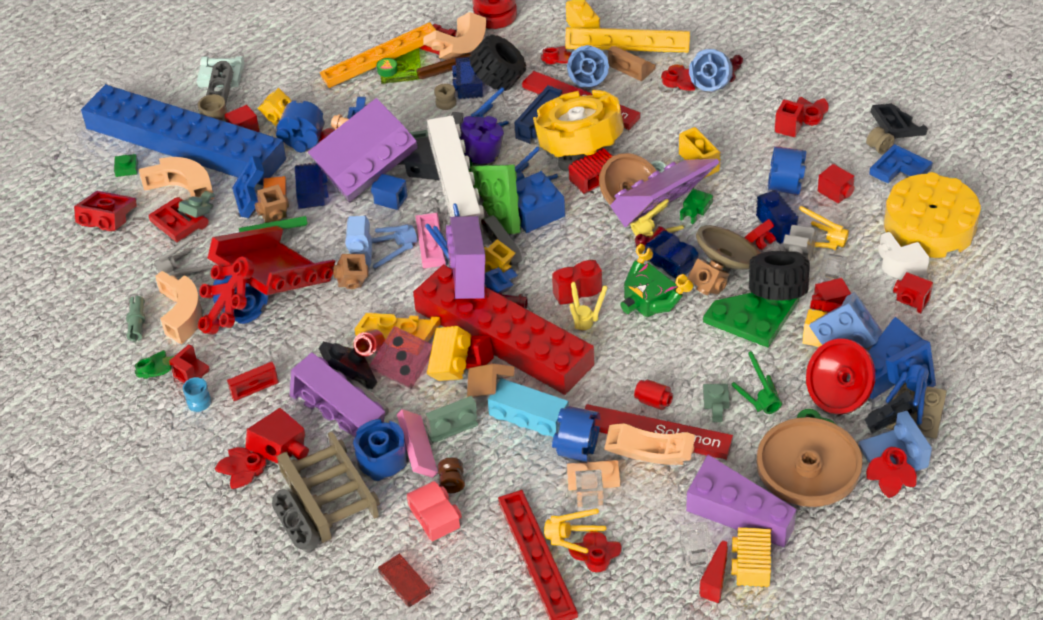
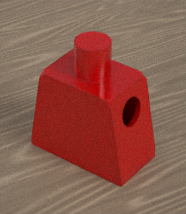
M278 408L247 428L245 448L277 464V456L284 452L288 454L289 458L293 456L298 460L307 457L309 453V448L304 446L305 429L281 408Z

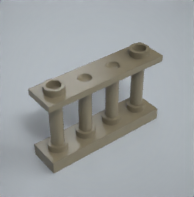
M333 431L328 433L330 446L298 461L295 459L291 461L286 452L277 456L281 474L291 491L297 495L316 527L322 543L332 539L330 528L333 527L332 524L366 508H368L374 519L379 517L377 506L380 505L376 493L369 491L347 456V449L343 440H338ZM334 455L340 463L309 478H301L299 475L301 470ZM343 473H346L350 479V482L317 496L315 494L312 496L310 493L312 487ZM357 490L361 497V500L330 514H323L320 510L322 505Z

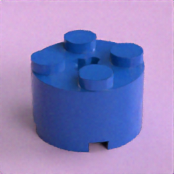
M292 101L288 103L277 125V138L282 139L286 145L300 153L314 147L325 125L322 111L315 104L308 101H303V103Z
M774 147L767 189L799 195L801 182L798 181L804 178L805 166L801 165V163H805L806 151Z
M225 276L223 280H215L213 286L228 283L232 276ZM246 283L245 297L247 300L245 308L242 310L234 309L235 321L239 324H246L258 318L262 313L261 308L264 304L267 305L268 295L263 294L248 283ZM220 295L213 296L214 303H216Z
M568 406L566 409L561 408L558 415V423H561L559 433L554 434L552 448H556L557 455L590 462L591 459L588 457V454H594L598 441L600 427L595 426L596 419L600 420V413Z
M375 419L366 422L358 428L356 437L353 440L359 469L374 481H380L395 475L407 465V451L403 430L397 423L392 421L386 423L382 422L381 419Z

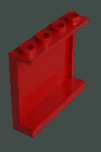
M278 226L212 237L207 257L217 265L224 267L232 266L239 257L248 258L254 265V272L250 279H246V283L265 295L330 282L336 262L335 260L314 263L280 243L283 229Z

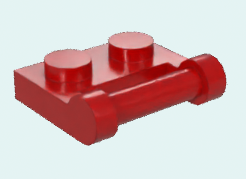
M180 197L172 199L148 215L150 222L175 242H179L197 229H204L209 222L208 218L204 215L195 218L182 212L191 219L190 221L178 213L179 202L183 201V199Z

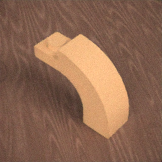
M469 12L457 18L456 37L434 31L424 36L423 45L440 51L439 58L448 60L465 55L476 49L482 42L486 29V18Z
M160 158L159 165L139 169L144 191L168 185H178L186 188L190 192L191 197L200 198L205 191L213 193L210 178L205 168L187 158Z
M161 271L155 276L159 291L177 303L160 319L165 335L182 345L197 330L198 321L202 317V307L197 288L192 280L185 275L178 280L175 276H170Z
M624 423L609 425L604 450L651 463L683 465L684 461H690L694 451L695 435L688 432L659 434L644 431Z

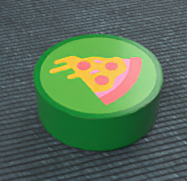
M392 58L381 59L376 65L378 74L383 77H391L398 71L397 62Z

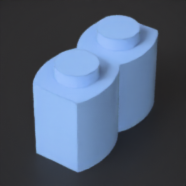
M349 216L346 229V247L349 250V254H365L366 265L369 268L371 265L373 243L370 235V222L366 216Z

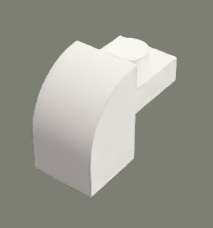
M890 232L881 234L878 250L883 258L882 270L885 273L902 279L906 272L916 276L927 274L929 256L918 242L901 247Z

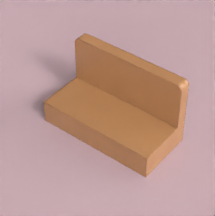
M612 46L608 49L609 66L637 80L643 81L656 69L655 64L618 47Z
M489 364L469 368L467 397L472 396L475 398L494 395L496 393V380L514 377L515 367Z

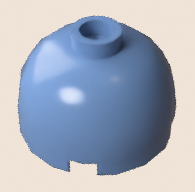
M589 45L579 47L571 53L568 59V75L573 83L580 87H596L608 75V59L599 48Z
M705 49L698 52L689 65V75L692 83L703 91L715 92L720 90L730 82L733 67L730 59L723 52L716 49Z

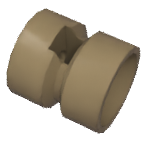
M212 94L204 96L199 100V114L226 122L224 114L227 113V107L222 96Z

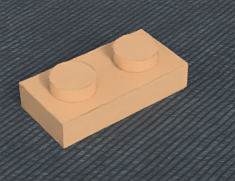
M618 460L567 464L569 490L620 487Z

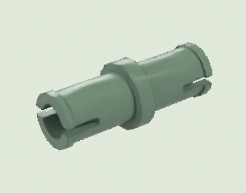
M132 296L129 300V313L126 315L128 323L126 337L130 341H136L137 334V340L139 341L142 339V325L145 323V314L143 313L145 300L141 296H135L134 303V297Z

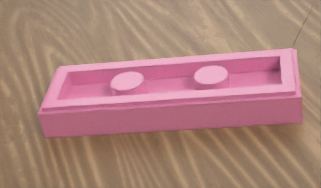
M438 213L416 215L423 268L446 265L443 250L425 227L426 224H429L432 229L434 226H437L440 231Z
M401 409L397 413V418L404 433L413 472L433 478L438 473L422 417L421 415Z

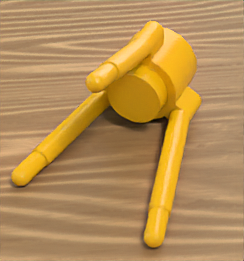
M803 206L799 207L802 212L826 224L823 225L815 221L811 222V225L827 231L826 240L830 241V243L816 242L815 247L836 250L837 246L842 248L845 246L849 230Z
M596 508L561 516H551V519L546 520L544 533L546 539L551 540V545H560L575 551L588 553L587 548L564 541V539L570 537L571 531H606L607 527L570 525L569 522H566L567 520L598 514L599 509Z

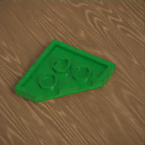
M747 293L715 300L704 314L703 323L769 348L798 304L800 297L791 300H769L756 296L753 293Z

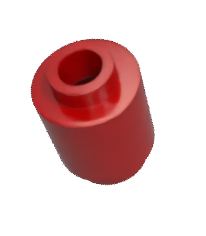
M377 329L364 331L358 334L354 340V349L362 356H370L377 353L385 345L384 335Z
M647 379L645 381L640 380L637 383L634 397L642 404L664 410L665 407H669L672 403L673 393H671L669 386Z

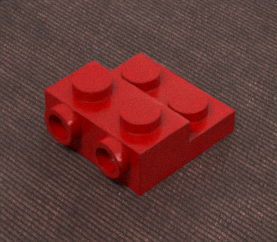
M95 191L74 206L75 223H79L81 226L99 227L101 230L115 231L126 223V214L137 206L136 198Z

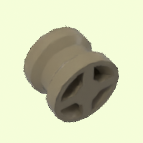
M451 84L436 86L434 94L437 108L449 110L455 107L454 86Z
M876 127L867 136L866 144L872 148L875 147L879 154H885L893 146L895 138L889 133L886 134L883 128Z

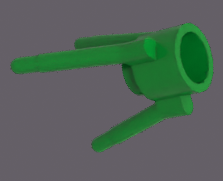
M750 351L748 355L764 389L758 392V399L755 400L735 382L731 385L754 405L757 412L763 410L766 414H772L781 408L782 401L777 394L771 376L767 375L765 378L753 352Z

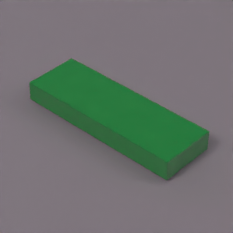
M303 216L240 227L239 232L278 226L283 230L307 226V217Z

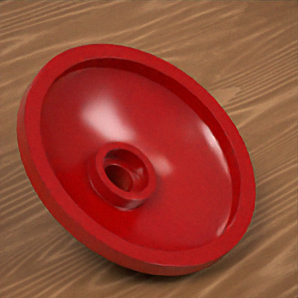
M833 339L821 345L814 352L807 366L806 385L810 397L822 410L833 414L851 413L859 409L872 393L875 384V367L870 354L862 345L849 339ZM850 374V375H851V378H850V381L848 382V381H847V376Z

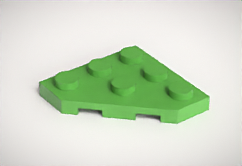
M515 164L470 166L475 180L473 188L478 189L479 195L484 200L482 205L488 215H494L508 234L520 233L521 220L518 211L519 197L516 187L517 173L515 171Z

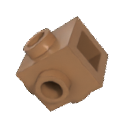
M279 184L257 190L258 202L255 203V209L258 216L262 215L265 223L279 221L287 217L289 202L287 196L283 195Z
M342 254L333 269L334 278L338 280V287H346L347 289L361 287L364 280L368 278L369 273L365 254Z
M697 258L688 276V280L697 285L696 290L709 296L710 293L719 295L725 289L728 282L727 278L730 274L722 270L724 266L714 260L708 262Z

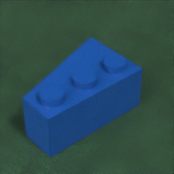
M896 317L893 318L880 335L877 343L868 351L875 367V384L870 395L872 400L895 385L889 382L886 359L922 340L920 336Z

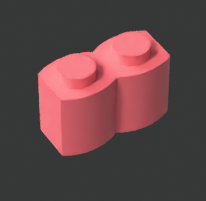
M435 481L407 494L410 510L432 542L459 529V519L462 518L457 505H451L448 501L449 496L443 486L439 487Z

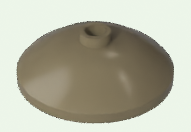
M705 225L701 226L696 233V239L700 248L711 260L722 264L723 268L748 270L750 259L760 254V251L750 241L722 227Z

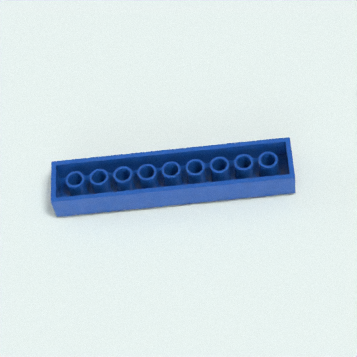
M106 84L81 109L86 129L172 157L187 158L199 163L203 167L239 178L252 156L259 157L264 168V176L257 184L264 186V178H271L286 160L282 139Z

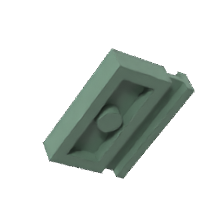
M472 396L425 414L429 431L428 437L432 444L478 426L476 421V402Z

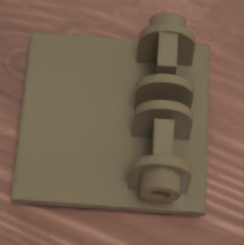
M904 383L893 399L908 390L914 400L915 391L908 389L906 383ZM927 386L922 424H917V412L910 415L924 437L937 439L947 390ZM896 422L887 426L886 428L894 430Z

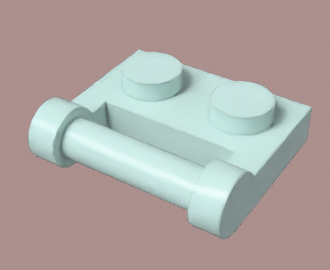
M202 56L197 77L198 87H208L213 66L219 61H227L231 66H235L232 67L234 74L231 87H239L244 67L243 56H236L235 58H209L208 56Z

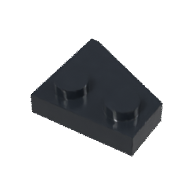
M894 104L872 105L870 112L879 126L885 130L886 134L893 135L895 139L926 135L927 126L924 124L917 126L912 122V116L902 112Z
M322 342L318 349L331 368L342 372L351 379H354L357 375L365 380L366 387L369 389L374 388L377 380L365 356L358 354L354 348L345 347L338 343Z
M908 390L883 407L873 410L868 414V417L864 420L872 434L895 423L898 413L907 410L912 415L918 411L916 406L913 405L914 400Z

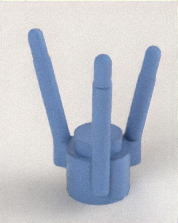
M408 224L375 229L376 233L394 232V234L373 238V243L395 239L397 245L402 244V247L375 263L373 268L376 269L405 250L413 248L412 243L417 242V236L412 225L408 226Z

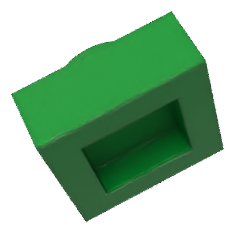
M136 154L115 156V177L137 175L138 159Z

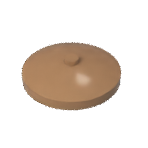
M795 418L774 426L764 435L757 450L756 463L760 479L774 495L795 505L819 507L836 503L855 489L861 476L862 454L854 438L838 425L817 418Z

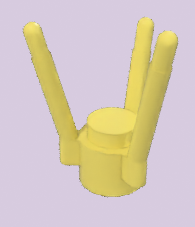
M665 199L646 215L631 223V229L635 236L638 234L653 235L654 232L652 230L655 228V225L651 218L668 206V199ZM684 226L671 227L666 230L668 233L683 230Z
M572 282L571 288L574 304L571 303L569 306L575 329L588 330L593 326V321H598V314L606 295L607 286H603L594 312H592L588 306H580L576 283Z

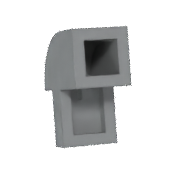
M792 225L790 235L785 234L783 242L785 250L806 257L810 263L817 238L815 228Z

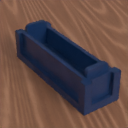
M547 85L514 122L516 139L529 144L532 142V139H536L537 134L533 117H538L537 110L543 104L561 96L562 90Z

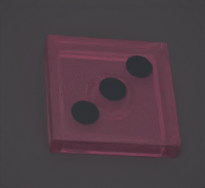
M394 326L369 367L395 382L412 389L430 359L432 344Z

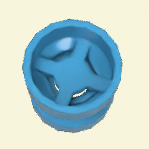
M194 377L183 384V393L186 397L187 406L191 411L200 412L210 406L211 397L204 379Z

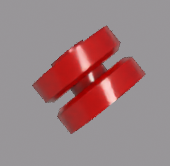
M472 0L473 13L486 18V28H504L516 20V0Z

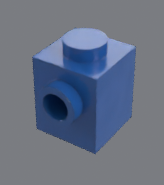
M381 174L371 187L374 204L399 210L408 196L406 180Z

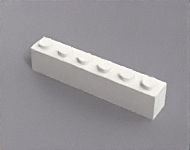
M453 116L427 120L428 138L449 216L455 217L453 204L456 203L460 217L478 216L481 228L484 210L482 205H478V189L473 188V185H475L473 172L468 171L470 169L469 157L464 156V140L459 139L461 137L460 126L455 124Z

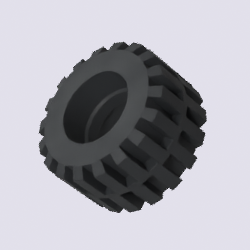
M494 34L486 36L469 57L474 73L486 85L495 90L504 88V91L509 90L526 71V62L521 52L507 39L498 35L495 36Z
M769 251L753 256L749 263L750 292L769 300H791L804 296L809 290V260L802 255L787 251Z

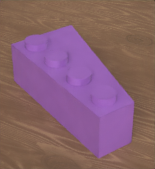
M478 216L450 217V225H446V239L450 268H453L455 299L484 298L485 251Z
M311 352L291 370L289 396L295 400L298 397L304 399L306 407L311 410L314 407L318 408L325 419L328 421L335 419L338 421L339 428L353 437H356V431L366 422L375 419H381L384 422L385 411L378 402L370 400L361 388L354 387L341 372H336L332 369L324 358L318 357Z
M707 455L687 491V512L738 530V527L771 529V543L785 548L794 530L796 509L710 455Z

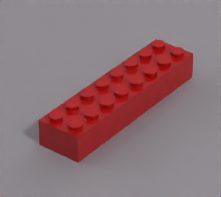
M444 264L413 291L416 312L429 319L431 317H440V325L446 328L458 326L471 335H490L494 356L563 395H566L595 365L593 345L485 286L484 298L455 299L453 269Z

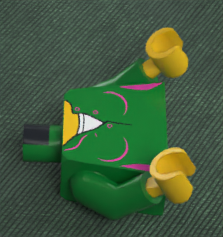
M640 244L636 248L639 258L634 260L624 282L625 300L620 303L621 309L626 314L637 310L645 317L670 312L683 297L682 293L690 292L693 289V283L688 280L687 276L681 274L676 278L675 284L650 263L644 264V261L652 258L653 252L648 248L647 252L642 254L645 246Z

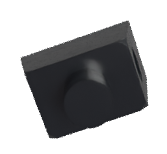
M416 138L418 148L397 165H405L406 173L409 177L440 180L429 138Z

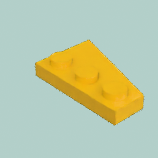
M365 313L354 330L357 336L369 329H377L384 335L386 346L419 356L441 323L440 317H431V320L419 319V316L412 315L408 319L396 318L394 314ZM400 336L403 338V344L398 347L394 346L393 339Z

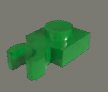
M693 188L683 202L680 220H683L686 216H691V224L696 223L697 214L704 216L713 203V195Z

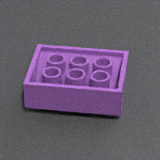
M375 98L310 149L308 154L347 201L351 202L370 187L374 181H377L381 174H386L414 152L418 146L417 141L403 124Z
M718 159L683 160L678 164L674 161L664 168L665 171L662 173L658 170L648 177L649 180L645 182L639 180L631 186V190L627 191L625 188L615 195L616 200L610 206L626 228L632 222L646 215L665 199H668V203L690 192L720 162Z

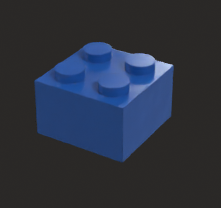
M542 171L516 181L519 197L520 226L526 233L565 217L564 196Z

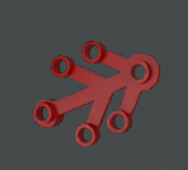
M239 257L232 266L214 265L212 267L211 277L216 280H223L225 276H232L228 283L214 286L210 284L201 285L199 293L202 298L211 299L215 295H220L210 313L201 317L198 321V328L203 333L214 335L218 332L220 326L232 328L235 323L234 309L242 310L245 308L247 302L245 297L246 279H250L254 272V265L248 258ZM225 306V313H223V314L220 316V319H218V315L220 314V312L222 311L223 307Z

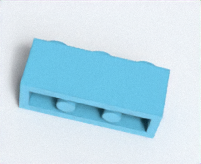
M502 378L496 385V393L488 398L489 415L554 437L555 433H559L561 423H558V415L560 409H566L569 406V401Z

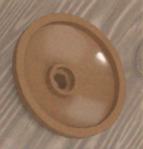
M630 153L615 155L603 165L600 171L599 185L605 200L611 205L616 200L615 195L625 188L627 191L631 190V186L639 180L644 182L649 180L648 177L657 170L651 163L638 155Z

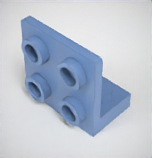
M855 292L845 298L842 306L814 320L809 325L822 345L833 339H849L867 349L877 343L882 333L881 328Z
M907 410L897 414L894 430L861 440L858 445L869 463L872 459L881 457L882 452L889 447L900 448L905 452L907 463L914 468L915 472L928 468L932 447ZM890 457L891 462L895 464V459Z

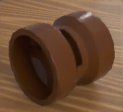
M453 457L445 458L438 464V474L440 475L439 487L443 486L447 493H457L465 487L464 476L462 475L464 472L463 462L460 459Z

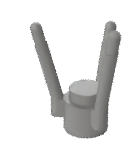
M194 235L179 243L166 254L159 256L158 260L153 261L158 273L163 271L175 277L210 270L214 265L174 271L177 268L175 261L190 253L191 249L188 248L174 256L172 255L195 238Z

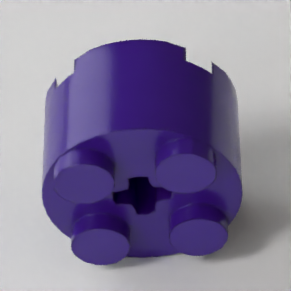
M486 116L485 118L464 117L460 128L461 137H459L460 140H464V156L470 157L471 162L477 164L494 162L495 158H498L504 136L503 128L497 123V119L492 116Z

